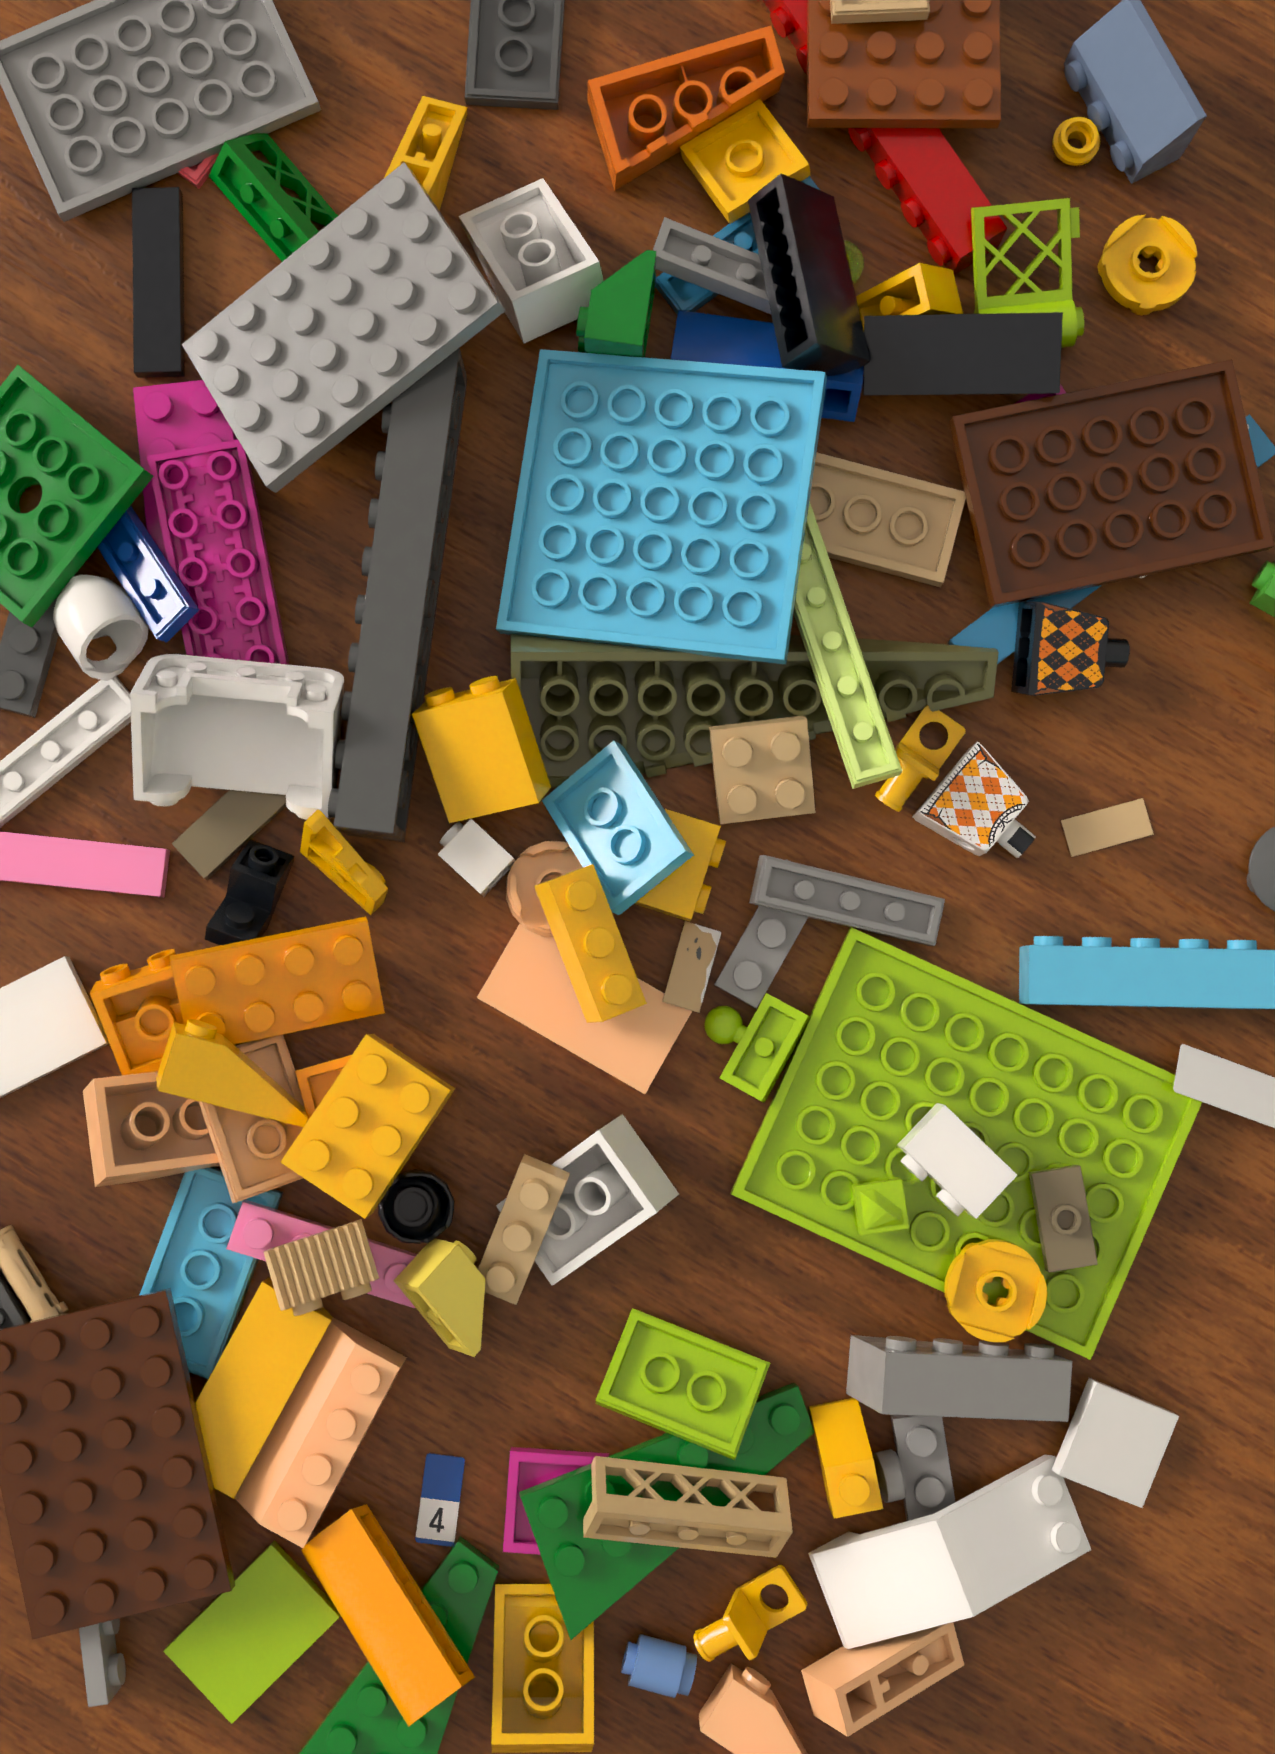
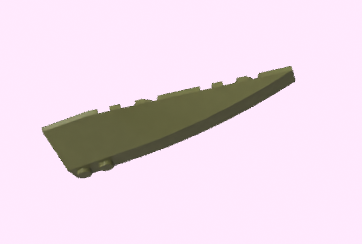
M511 634V679L516 678L551 787L561 785L613 740L623 745L640 773H646L647 778L666 774L667 769L694 763V767L713 763L709 727L805 715L808 723L809 740L816 739L817 734L833 731L801 635H790L786 664L703 656L679 651ZM857 638L884 719L887 722L907 718L906 714L923 710L926 705L929 706L931 711H938L994 698L999 654L995 648Z

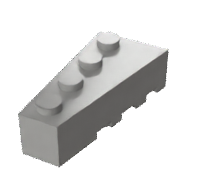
M851 1335L846 1394L878 1413L885 1415L1068 1422L1073 1361L1054 1354L1053 1346L1039 1343H1025L1024 1350L1009 1349V1344L1002 1342L979 1341V1346L963 1345V1342L943 1338H935L933 1342L901 1336L882 1338Z

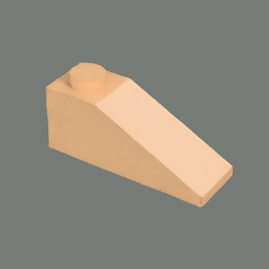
M952 1622L851 1649H846L843 1646L802 1669L801 1672L813 1715L848 1737L965 1664L954 1623Z
M731 1663L699 1712L700 1731L733 1754H808L773 1691L769 1689L771 1686L770 1682L762 1674L750 1667H746L742 1671Z

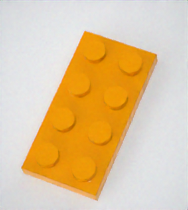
M366 916L170 955L183 1024L186 1025L188 1019L212 1024L217 1027L216 1033L222 1034L234 1045L385 1013Z

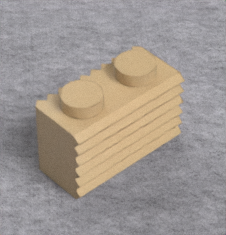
M362 1219L264 1251L280 1310L292 1308L294 1316L324 1307L321 1298L341 1292L343 1300L372 1291L370 1282L379 1279Z

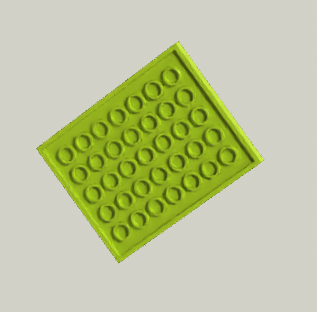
M851 927L730 1193L944 1292L945 1278L950 1264L967 1244L978 1243L988 1239L1011 1242L1030 1254L1039 1266L1047 1285V1301L1044 1312L1038 1323L1030 1330L1026 1329V1331L1091 1360L1202 1102L1174 1092L1175 1074ZM936 1103L946 1105L1017 1174L1015 1179L977 1219L968 1215L965 1211L956 1216L937 1198L936 1195L942 1189L929 1176L920 1181L900 1161L906 1154L897 1144ZM1080 1165L1098 1265L1047 1272L1044 1266L1028 1172ZM901 1178L910 1229L860 1236L851 1185ZM994 1277L991 1283H985L982 1291L988 1295V1303L995 1304L998 1297L1006 1298L1008 1294V1289L1001 1285L1002 1277Z

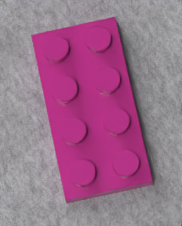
M203 380L133 388L140 465L149 473L147 455L237 439ZM150 480L143 489L146 527L167 560L152 481Z

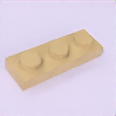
M524 1154L478 1268L485 1278L486 1293L517 1305L569 1178V1172Z

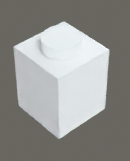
M472 819L465 825L460 822L454 824L439 842L444 848L438 855L483 897L500 881L516 861Z

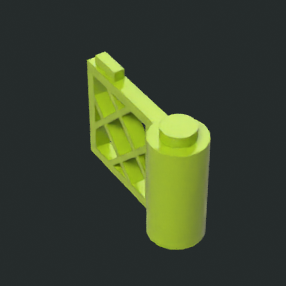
M1070 198L971 208L975 310L973 314L1063 312L1061 348L1074 346L1076 338L1084 333V313L1081 307H1075L1072 296L1071 238L1080 237L1079 207L1070 208ZM1057 209L1058 231L1045 245L1027 227L1040 211ZM1029 212L1022 222L1012 215ZM1002 215L1016 228L998 250L985 239L984 217ZM1021 234L1040 250L1023 272L1003 256ZM1057 243L1058 256L1051 251ZM985 249L993 255V257L988 261L987 264L985 257ZM1045 257L1049 258L1059 268V289L1042 291L1028 278ZM999 261L1017 277V280L1004 295L987 296L986 276ZM1023 284L1032 291L1016 293Z

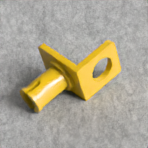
M926 705L895 749L902 768L901 774L887 779L880 790L875 793V796L893 810L900 812L902 806L923 777L926 779L930 778L933 781L937 779L939 769L966 732L965 727L940 710L931 711L929 706ZM930 722L941 723L948 732L946 744L938 749L925 747L920 740V731L925 724Z
M778 1565L736 1588L723 1617L695 1631L693 1635L694 1643L704 1660L710 1662L715 1657L737 1645L740 1646L747 1659L752 1660L757 1657L768 1630L806 1609L807 1601L785 1567ZM770 1584L782 1587L788 1595V1605L782 1609L768 1607L762 1600L761 1590Z

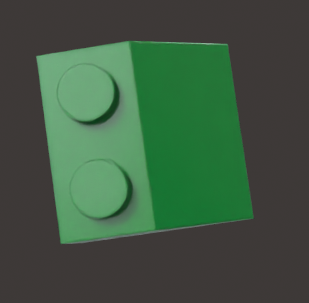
M644 251L591 290L589 307L580 306L576 331V336H579L578 352L645 357L656 288L657 251Z

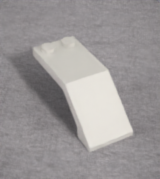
M1043 1455L934 1514L863 1534L847 1532L809 1552V1557L844 1648L851 1649L974 1617L1091 1551L1065 1480L1062 1476L1052 1471L1056 1457Z

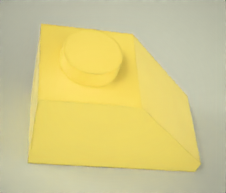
M435 1238L416 1255L393 1281L449 1349L475 1357L481 1350L485 1278L474 1265L477 1261L476 1256L466 1245L457 1240L452 1243Z

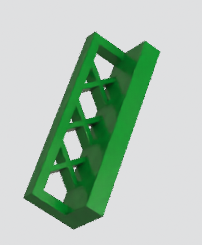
M255 133L224 142L209 177L282 262L319 232L310 220L327 226L338 217L268 133ZM260 150L272 165L257 160L251 152ZM280 185L294 190L302 200L287 195Z

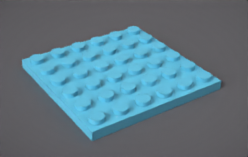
M540 349L496 630L500 634L508 635L517 634L786 664L827 382L826 372Z

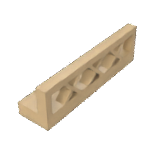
M595 1456L591 1463L592 1502L583 1518L584 1538L776 1558L793 1533L787 1479L784 1477ZM606 1475L622 1476L635 1490L628 1496L606 1494ZM657 1481L671 1482L683 1496L677 1501L664 1500L651 1486ZM705 1486L718 1487L731 1501L725 1507L714 1506L700 1491ZM753 1491L773 1493L775 1512L761 1511L747 1497Z

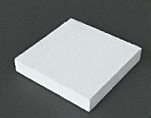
M1089 1378L1052 1471L1059 1476L1143 1508L1179 1416L1160 1406Z

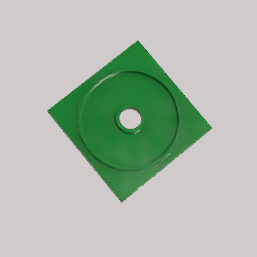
M19 365L14 368L0 386V603L22 623L33 628L69 583L70 579L82 567L154 476ZM32 485H41L42 498L38 506L28 513H21L19 501L22 493Z

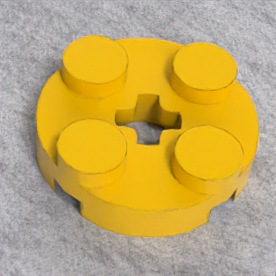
M1138 215L1121 223L1106 242L1098 263V273L1102 277V282L1108 293L1118 303L1126 308H1130L1137 315H1148L1153 311L1164 310L1174 305L1192 285L1196 275L1195 258L1197 257V249L1194 239L1183 225L1165 216L1156 219L1152 217L1144 218L1146 215ZM1142 254L1145 258H1150L1152 255L1157 257L1159 260L1155 266L1157 272L1143 271L1139 267L1141 262L1137 256Z
M988 1239L978 1243L967 1244L950 1264L945 1278L944 1292L949 1313L968 1333L984 1341L998 1343L1015 1339L1014 1336L1022 1334L1026 1329L1030 1330L1038 1323L1046 1306L1047 1285L1039 1266L1027 1251L1008 1241ZM994 1277H1002L1001 1285L1008 1289V1294L1006 1298L998 1297L995 1304L988 1303V1295L982 1291L985 1283H991Z

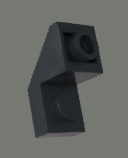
M250 839L230 869L226 897L206 926L205 940L218 945H225L262 937L274 914L293 865L294 855Z

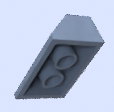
M1122 0L1073 43L1064 63L1066 80L1073 91L1080 93L1087 106L1089 120L1096 125L1098 132L1101 131L1108 142L1110 155L1116 168L1121 172L1124 171L1132 184L1180 159L1207 115L1141 0Z

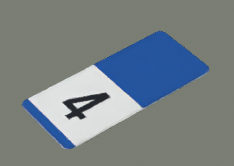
M432 1453L426 1455L416 1542L449 1547L454 1545L465 1465L463 1457Z

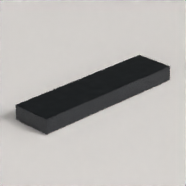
M179 187L132 188L134 374L137 378L185 377V354L182 346L184 343L183 193Z

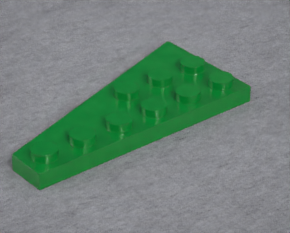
M791 1383L758 1396L735 1460L669 1433L608 1457L766 1475L815 1432L797 1384ZM591 1464L519 1492L570 1640L679 1549L678 1547L584 1538L583 1518L592 1502ZM606 1475V1494L628 1496L635 1490L622 1476ZM657 1481L651 1486L664 1500L677 1501L683 1496L671 1482ZM705 1486L700 1491L714 1506L725 1507L731 1501L718 1487Z
M460 1536L421 1588V1591L465 1662L468 1663L499 1570V1565ZM367 1661L299 1754H437L458 1690L408 1727L369 1661Z

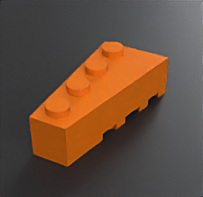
M771 25L588 80L587 100L615 191L679 153L680 146L758 99H761L763 102L780 91L785 70Z

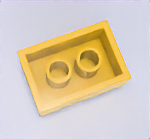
M366 1034L281 1160V1163L366 1219L375 1211L456 1088L375 1034Z

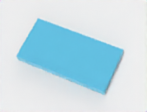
M215 1167L184 1173L139 1294L143 1295L171 1288L188 1371L209 1379L229 1342L259 1260L226 1249L243 1200L232 1204L222 1170ZM272 1189L246 1200L278 1209L283 1192Z

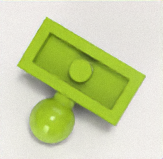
M768 993L765 994L748 1027L743 1025L740 1014L734 1008L718 1006L712 1009L707 1014L704 1022L707 1036L718 1044H729L732 1042L738 1044L720 1079L765 1103L801 1038L810 1017Z

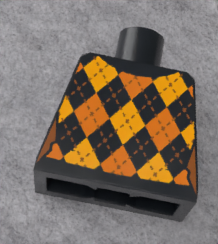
M1021 601L1018 608L1011 692L1036 696L1099 688L1104 682L1105 667L1124 668L1127 665L1130 656L1129 642L1127 639L1108 638V618L1045 602Z

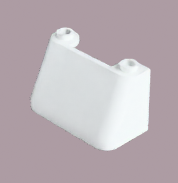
M164 654L151 658L146 663L130 692L134 800L149 801L153 805L165 807L172 806L189 793L191 786L286 795V807L299 818L307 820L317 809L329 818V796L331 789L336 788L338 769H335V751L337 742L341 737L344 676L337 671L326 668L192 655Z

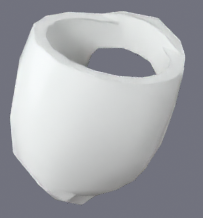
M92 575L73 576L57 598L53 611V620L57 633L82 671L88 676L108 681L123 673L127 666L142 651L148 639V626L124 589L108 578ZM103 636L111 637L116 645V651L108 659L92 661L86 657L90 641Z

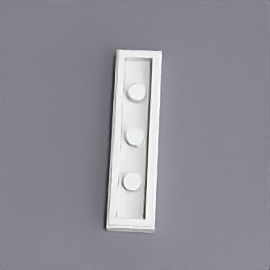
M117 676L108 681H98L0 761V828L131 722L130 692Z

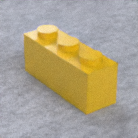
M594 865L579 868L535 885L534 887L586 1022H604L647 1004Z

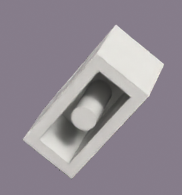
M936 1103L897 1144L906 1154L900 1160L901 1163L920 1181L929 1176L942 1189L936 1195L937 1198L956 1216L965 1211L968 1215L977 1219L1017 1176L1005 1162L944 1104Z

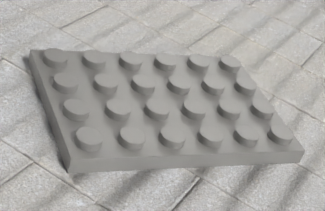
M94 0L0 41L1 87L55 209L63 222L132 193V188L146 187L178 173L182 168L187 166L190 168L199 164L205 158L216 153L219 154L224 142L227 140L255 133H270L321 111L318 99L273 0Z
M403 162L186 340L182 346L265 486L276 493L506 310L413 171Z

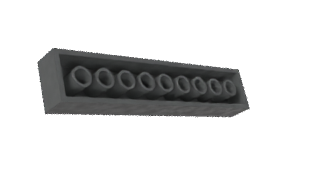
M460 347L396 397L392 404H387L383 408L382 433H388L386 451H378L375 464V479L381 481L379 499H371L368 515L369 528H374L375 531L372 547L365 546L362 557V575L368 576L366 595H358L355 607V623L361 624L359 643L352 642L350 647L348 670L349 672H354L355 675L352 692L345 691L341 710L342 720L348 721L346 740H338L335 751V769H341L339 789H331L328 802V817L335 818L334 827L348 836L405 843L419 734L412 713L424 703L468 380Z

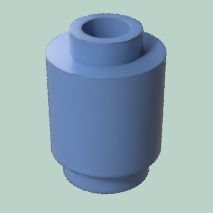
M640 1634L636 1644L628 1642L626 1645L621 1673L629 1675L628 1686L675 1698L677 1693L688 1696L694 1680L697 1654L686 1652V1646Z

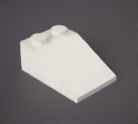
M543 178L459 216L460 223L499 301L505 308L507 317L523 343L577 320L580 306L589 307L591 290L604 281L599 260Z
M623 1114L596 1131L552 1164V1166L569 1172L570 1175L539 1248L535 1262L553 1286L656 1214L679 1195L676 1188ZM506 1198L496 1205L500 1212Z

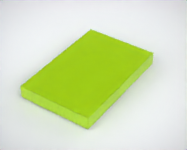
M632 1308L595 1401L597 1405L735 1460L770 1362Z
M275 1540L234 1580L235 1587L232 1591L219 1594L163 1651L231 1724L340 1617L330 1598Z

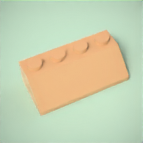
M332 1317L328 1328L234 1497L258 1524L301 1548L305 1547L407 1357Z

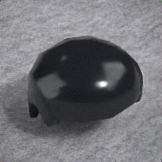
M422 1169L406 1170L398 1174L378 1204V1216L386 1232L400 1242L424 1244L431 1242L450 1227L453 1220L455 1201L448 1184L435 1173Z

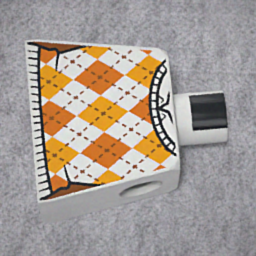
M978 741L966 751L912 816L917 822L977 856L987 853L994 843L997 842L1014 857L1019 858L1036 838L1034 834L1015 820L1028 804L1027 796Z

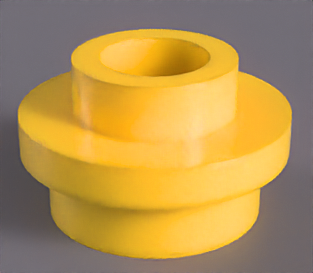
M1074 117L1065 120L1057 127L1053 135L1052 147L1054 153L1059 160L1071 166H1080L1090 162L1100 147V134L1096 125L1085 117ZM1072 138L1078 139L1082 143L1083 148L1072 147L1068 140Z

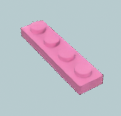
M245 1199L242 1202L226 1249L266 1261L264 1256L265 1250L334 1227ZM368 1239L379 1279L370 1282L372 1291L367 1294L415 1308L393 1280L417 1254Z

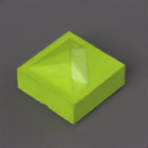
M901 1178L851 1185L860 1236L910 1229Z

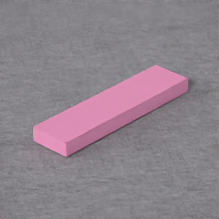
M0 832V881L164 898L170 850Z

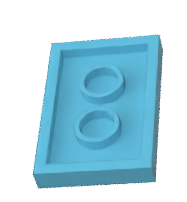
M614 740L542 800L582 867L594 865L612 913L617 915L622 914L694 856L623 745Z

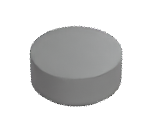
M888 1449L873 1453L880 1494L884 1502L890 1503L904 1499L907 1491L906 1481L896 1452Z

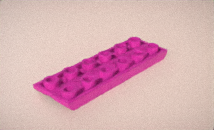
M239 440L147 455L149 471L154 476L151 481L168 563L199 608V611L181 628L186 655L289 665L250 460Z

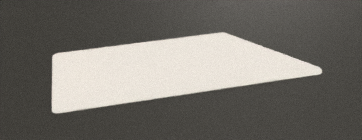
M1185 1044L1180 1046L1173 1086L1174 1092L1275 1128V1077Z

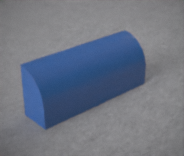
M678 310L670 360L784 368L781 364L773 323ZM864 366L844 374L826 376L827 382L821 418L855 422L863 384Z

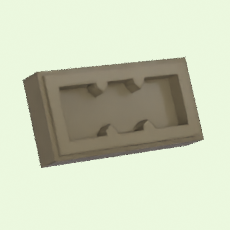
M1070 1165L1028 1172L1045 1270L1047 1272H1055L1098 1265L1081 1166Z

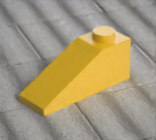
M422 96L385 177L405 162L440 211L466 121L468 107Z
M188 1019L186 1025L173 1022L156 1077L158 1091L300 1127L306 1125L308 1116L303 1105L226 1037L216 1033V1026L194 1019Z

